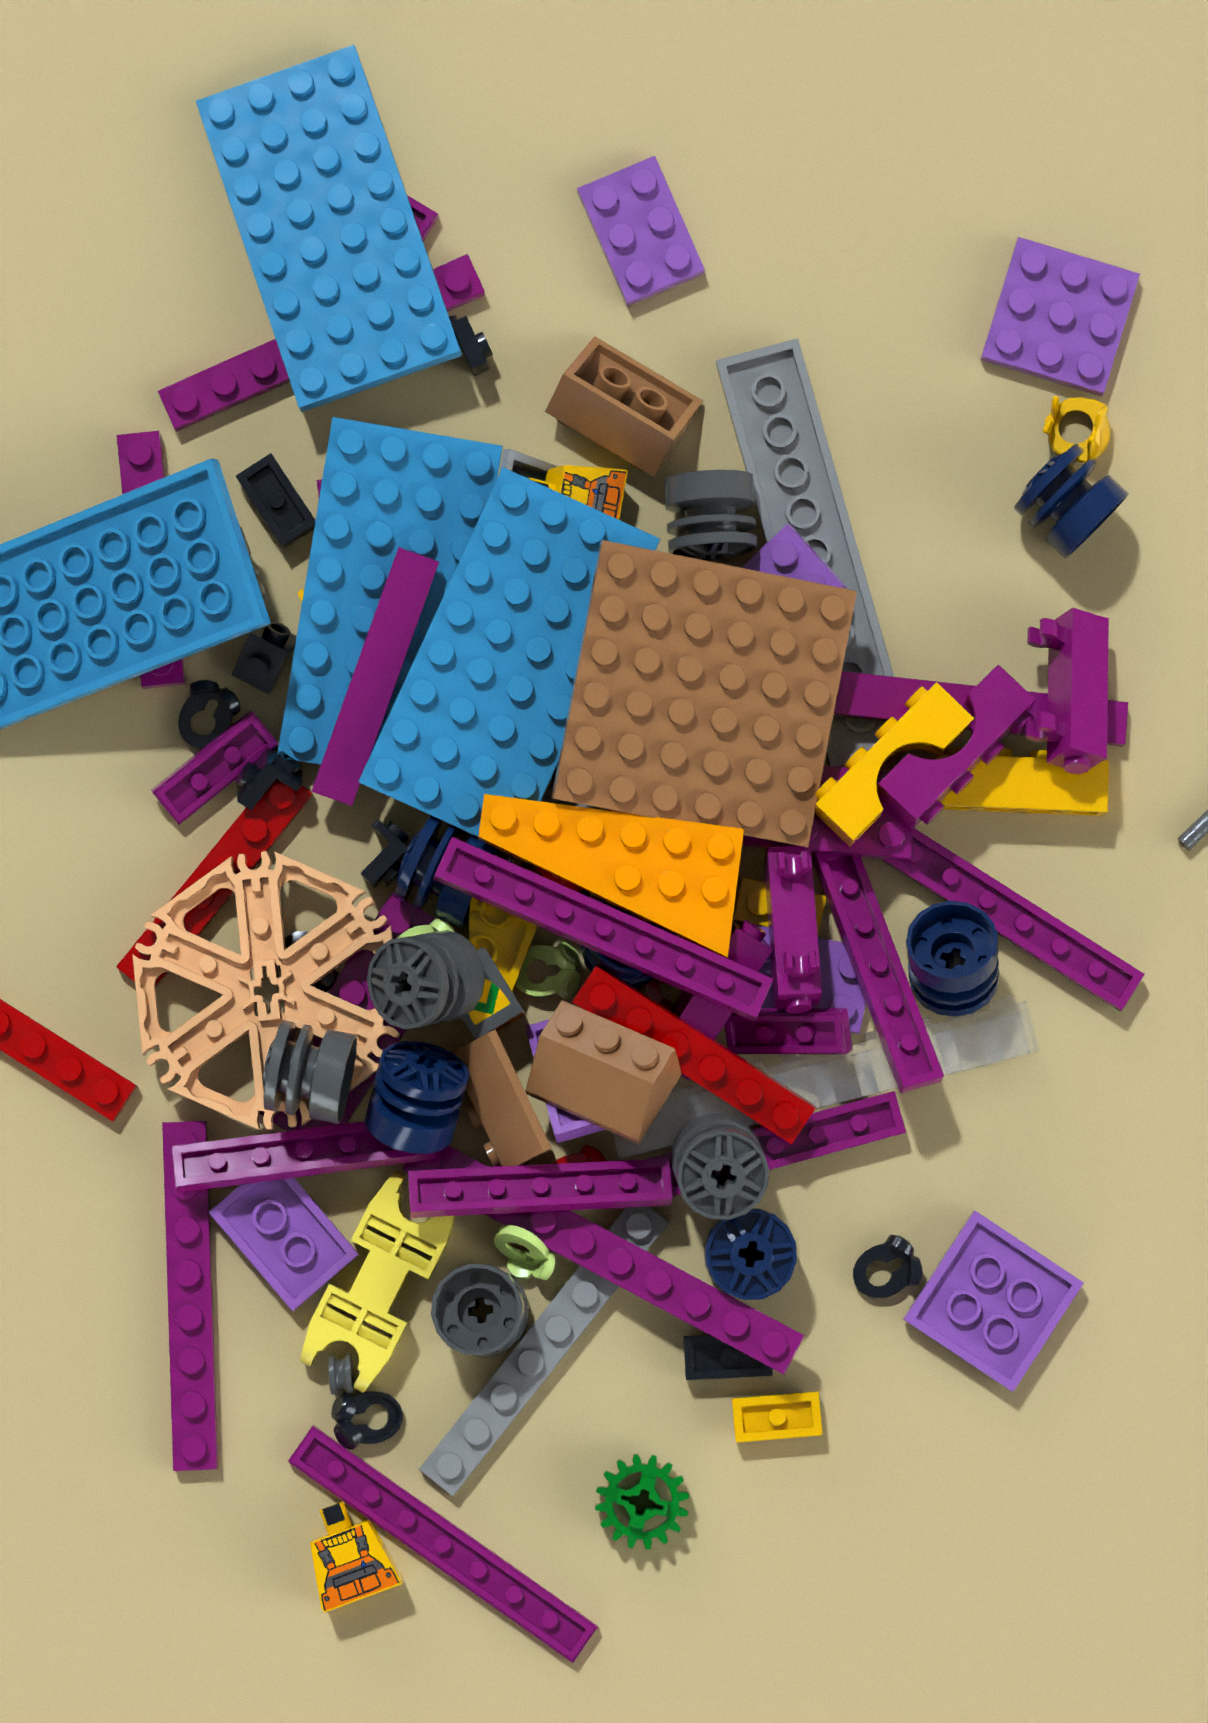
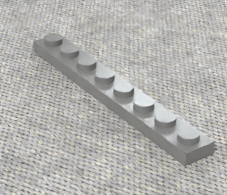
M649 1206L628 1207L623 1210L608 1231L647 1251L669 1222ZM579 1266L419 1470L450 1495L454 1496L619 1286Z

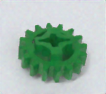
M637 1453L633 1454V1465L627 1466L624 1461L619 1459L617 1460L619 1472L616 1475L607 1470L603 1473L606 1480L610 1483L608 1487L597 1486L596 1492L605 1496V1501L596 1504L595 1510L606 1511L608 1516L600 1522L602 1528L611 1525L616 1528L612 1535L614 1541L625 1535L628 1537V1548L632 1549L637 1539L643 1540L644 1546L648 1550L651 1549L652 1538L658 1537L663 1544L668 1542L665 1531L669 1528L679 1533L681 1527L675 1521L676 1517L688 1516V1510L680 1507L679 1501L688 1499L689 1492L677 1490V1486L684 1481L682 1475L673 1478L668 1475L673 1466L670 1462L659 1468L656 1466V1455L652 1454L648 1463L645 1464L641 1463ZM641 1472L639 1482L629 1488L617 1486L626 1476ZM657 1476L668 1486L672 1501L659 1496L654 1487ZM641 1490L649 1491V1499L662 1507L653 1505V1507H645L643 1513L636 1512L635 1503L622 1496H639ZM612 1502L625 1507L630 1516L628 1526L618 1519ZM655 1515L667 1516L659 1526L643 1531L645 1521Z

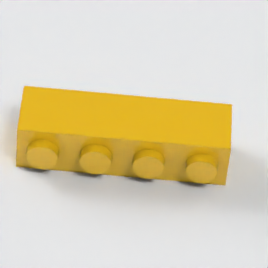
M949 747L941 756L935 755L933 760L950 757L959 752L963 747ZM1002 749L988 765L983 761L976 765L971 771L974 778L958 795L951 791L941 801L945 806L943 810L1104 816L1108 812L1109 761L1104 760L1086 773L1071 774L1062 767L1046 763V750L1030 751L1029 757H1012L1013 750Z

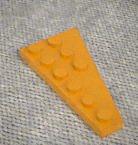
M484 794L478 840L517 859L529 862L565 882L568 881L589 891L588 893L649 923H655L677 934L676 936L694 942L718 955L728 958L744 829Z

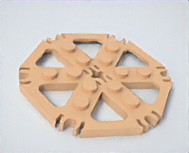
M266 851L261 852L262 864L255 870L248 868L246 855L239 854L237 863L241 872L235 874L233 867L234 858L232 856L151 914V917L164 921L166 926L162 929L161 926L153 922L145 923V928L156 933L157 940L154 945L149 947L136 943L135 948L140 953L151 956V959L149 961L142 960L133 955L142 1055L145 1056L151 1049L159 1046L160 1051L152 1053L146 1062L149 1066L155 1065L160 1060H166L169 1063V1071L159 1079L161 1083H171L179 1074L181 1076L180 1080L174 1086L168 1088V1090L261 1130L259 1125L260 1112H265L263 1116L264 1126L267 1130H274L273 1117L278 1112H285L286 1094H284L277 1112L265 1110L263 1073L269 1047L275 1039L282 1020L294 1022L295 1027L302 1029L304 1024L311 1025L313 1035L320 1038L324 1037L327 1029L357 1035V1053L350 1091L377 1072L379 1063L372 1061L369 1055L373 1052L375 1056L381 1057L382 1050L378 1046L380 1037L391 1035L398 1039L400 1033L393 1027L384 1026V1021L386 1020L378 1014L375 1008L365 1010L313 987L315 983L359 951L369 950L375 954L378 948L392 940L393 932L391 925L386 931L378 935L374 933L375 930L383 928L388 919L382 915L375 921L366 920V909L375 903L371 897L361 900L357 907L353 905L360 896L367 893L366 891L277 852H274L276 857L275 869L271 870V857ZM289 881H297L332 896L337 903L336 913L286 949L280 897L283 885ZM220 889H230L235 893L241 955L188 932L184 927L185 915ZM277 966H280V970H281V977H280V978H278ZM264 968L267 969V977L270 979L271 984L279 986V993L272 995V1002H270L271 1013L269 1014L268 1004L265 1003L264 997L256 995V988L263 987V980L265 979ZM251 969L254 970V979H255V980H253V981H252ZM165 972L174 973L222 994L220 998L173 1032H166L159 1025L155 983L157 978ZM283 1000L285 1013H281L280 1001ZM256 1003H257V1009H258V1016H256V1014H255V1004H256ZM249 1032L255 1094L252 1099L246 1102H239L203 1086L199 1080V1071L202 1066ZM302 1097L298 1107L301 1111V1125L303 1126L312 1120L309 1118V1098ZM287 1114L289 1127L295 1128L298 1122L297 1114Z

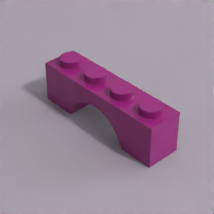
M998 664L968 694L964 706L967 712L974 718L971 723V737L968 743L956 754L943 759H923L908 753L878 783V797L912 830L921 821L928 825L945 807L941 801L951 791L958 795L972 781L974 775L971 771L980 761L988 765L1004 748L1000 741L1010 731L1018 735L1026 727V721L1034 718L1030 711L1036 699Z

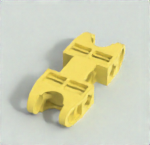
M396 1170L369 1203L351 1239L352 1242L370 1251L350 1291L348 1292L332 1283L328 1285L310 1321L300 1362L311 1367L319 1351L325 1350L329 1344L334 1341L348 1342L358 1353L359 1363L357 1369L361 1371L353 1388L362 1393L368 1389L391 1359L408 1324V1321L390 1313V1310L409 1272L412 1271L426 1279L431 1278L449 1242L455 1216L431 1217L425 1222L419 1223L407 1219L401 1211L400 1201L402 1195L399 1194L406 1175ZM369 1225V1226H371V1227H373V1228H375V1229H377V1230H379V1231H381V1232H383V1233H385V1234H387V1235H389V1236L395 1238L396 1241L393 1242V1241H391V1240H389V1239H387V1238H385V1237H383V1236H381V1235H379V1234H377V1233H375V1232H373V1231L367 1229V1226ZM403 1243L431 1256L432 1259L429 1260L403 1247ZM328 1304H331V1305H333V1306H335V1307H337V1308H339V1309H341V1310H343V1311H345V1312H347V1313H349V1314H351V1315L357 1317V1319L355 1320V1319H353V1318H351V1317H349V1316H347V1315H345V1314H343V1313H341V1312H339V1311H337V1310H335V1309L329 1307ZM364 1321L367 1322V1323H369V1324H371V1325H373V1326H375V1327H377V1328H379V1329H381V1330H383V1331H385V1332H387V1333H389V1334H391V1335H393V1337L391 1338V1337H389V1336H387V1335H385V1334H383V1333H381V1332H379V1331H377V1330H375V1329H373V1328H371V1327H369V1326L363 1324Z

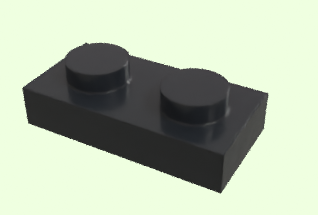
M272 453L236 475L238 482L283 549L314 529L315 518Z
M711 1335L683 1336L686 1380L773 1376V1369Z

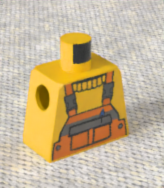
M562 465L550 468L545 481L534 478L528 479L619 520L628 470Z
M344 1501L319 1510L327 1535L313 1539L310 1542L323 1613L403 1583L404 1580L401 1572L370 1519L352 1525Z

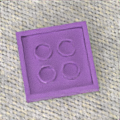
M1018 237L980 360L1102 397L1140 273Z
M974 1210L903 1320L1011 1392H1014L1084 1282Z

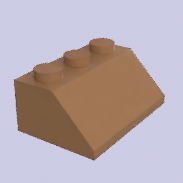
M594 336L563 373L545 412L556 418L562 425L572 428L593 440L597 446L609 450L630 462L634 468L645 471L655 477L676 448L701 407L703 400Z
M561 1000L540 1034L525 1091L531 1097L640 1144L682 1075L675 1048Z
M496 1030L452 1052L466 1064L470 1073L466 1090L472 1102L465 1105V1108L475 1129L481 1126L485 1128L490 1142L483 1144L493 1167L500 1165H523L553 1151Z

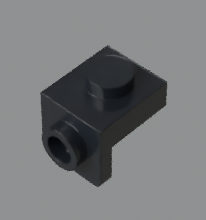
M456 315L449 316L456 338L474 376L490 370L486 358L493 355L484 333L474 334L467 316L460 319Z
M270 621L271 624L249 633L231 674L267 694L274 690L290 653L295 649L297 637L291 633L288 627L275 621Z
M267 746L254 764L251 762L246 763L239 772L235 781L238 784L237 802L252 810L276 779L294 791H298L303 785L300 764L285 752L280 751L277 755V752Z
M378 819L372 824L373 829L389 843L360 873L374 889L381 883L387 887L398 877L400 863L408 849L404 843L409 837L391 820L386 825Z

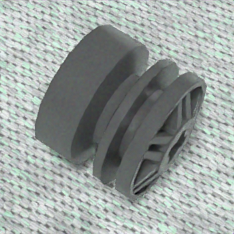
M702 470L681 473L664 479L666 510L677 514H685V518H680L667 524L668 534L680 536L668 541V553L700 560H720L757 549V536L745 533L756 527V519L736 514V511L754 505L753 474L739 470Z
M449 930L389 940L377 949L369 964L367 977L369 996L378 1014L390 1025L402 1029L418 1028L463 1018L475 1009L482 997L485 981L483 963L474 945L463 935Z
M282 1020L266 1057L263 1073L264 1109L277 1112L283 1096L286 1094L285 1112L289 1115H295L302 1097L309 1098L308 1109L310 1119L340 1124L346 1108L354 1073L357 1035L327 1029L320 1046L315 1047L313 1046V1028L311 1025H303L297 1043H295V1023Z
M708 1113L692 1119L679 1131L672 1145L671 1165L683 1199L695 1212L709 1219L730 1220L747 1214L761 1201L768 1187L769 1167L756 1134L743 1120L730 1114ZM723 1165H728L730 1173L724 1172L720 1179L716 1178L713 1170L720 1171Z
M471 1263L454 1269L440 1281L432 1297L431 1317L437 1334L447 1346L465 1355L490 1357L507 1351L520 1340L528 1324L529 1303L524 1288L514 1276L491 1265ZM483 1298L486 1305L493 1306V1313L486 1316L485 1323H482L480 1317L473 1316L472 1309L479 1307V1300Z

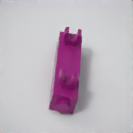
M1071 608L1055 620L1049 618L1040 619V629L1031 626L1028 628L1027 644L1036 648H1048L1047 712L1041 711L1038 713V722L1033 720L1026 721V738L1033 741H1047L1046 763L1062 767L1071 774H1082L1107 759L1109 618L1076 608Z
M811 845L808 847H767L764 859L769 940L772 949L770 954L774 1008H786V1011L789 1013H805L810 1011L812 1007H818L822 995Z
M732 920L727 959L759 972L772 952L771 947L764 939L766 932L747 920H744L742 925ZM684 990L671 1009L672 1013L714 1040L732 1014L731 1011ZM684 1074L681 1075L683 1078L689 1081L690 1078H688Z

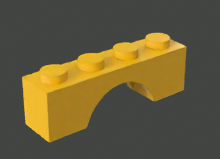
M937 682L928 691L923 686L920 687L904 704L909 710L898 721L893 716L890 717L874 734L879 740L868 751L861 747L848 759L844 766L849 771L838 782L833 777L829 778L815 793L819 800L814 806L815 814L849 847L883 812L876 784L878 772L884 763L893 756L910 750H921L941 756L970 727L974 720Z

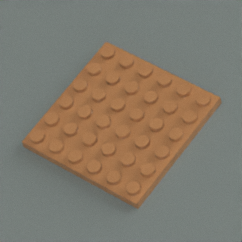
M602 540L597 557L552 799L652 818L660 817L744 829L743 835L808 847L815 815L814 806L818 799L815 793L820 788L857 591Z

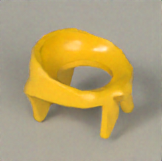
M1054 396L1051 413L1045 418L1042 430L1048 436L1052 451L1060 455L1074 445L1065 441L1060 436L1059 424L1068 413L1078 411L1087 414L1092 419L1093 430L1088 439L1078 443L1084 452L1076 462L1086 463L1092 458H1097L1104 452L1110 439V425L1107 417L1108 406L1097 400L1082 397L1068 398L1059 403V397Z

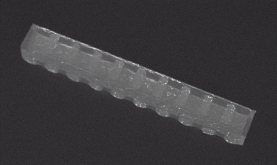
M1014 995L989 1002L991 1010L957 1017L948 1016V1021L933 1025L930 1017L922 1018L944 1076L1040 1051L1027 1001L1016 1003ZM877 1030L865 1033V1042L852 1045L853 1050L848 1054H816L808 1057L806 1054L780 1055L782 1063L765 1067L763 1060L750 1062L764 1073L814 1104L816 1109L898 1088ZM677 1081L640 1144L613 1132L612 1134L620 1160L672 1146L679 1131L692 1119L708 1113L730 1114L743 1120L748 1126L759 1123L698 1084L681 1089L680 1081Z

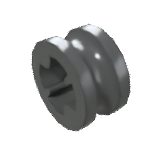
M345 1354L343 1359H337L335 1355H329L328 1368L331 1394H337L340 1389H345L347 1393H353L354 1373L352 1355Z

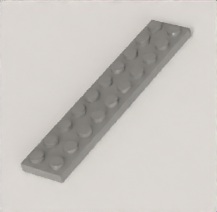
M798 338L716 360L717 371L744 467L747 472L753 474L754 502L766 544L786 524L792 525L847 586L846 589L857 591L842 671L894 677ZM833 716L826 752L828 765L843 767L859 748L863 747L868 751L879 740L874 734L886 721Z

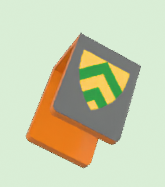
M485 948L477 950L483 963L485 975L482 997L475 1009L462 1018L475 1040L493 1030L497 1032L525 1014Z

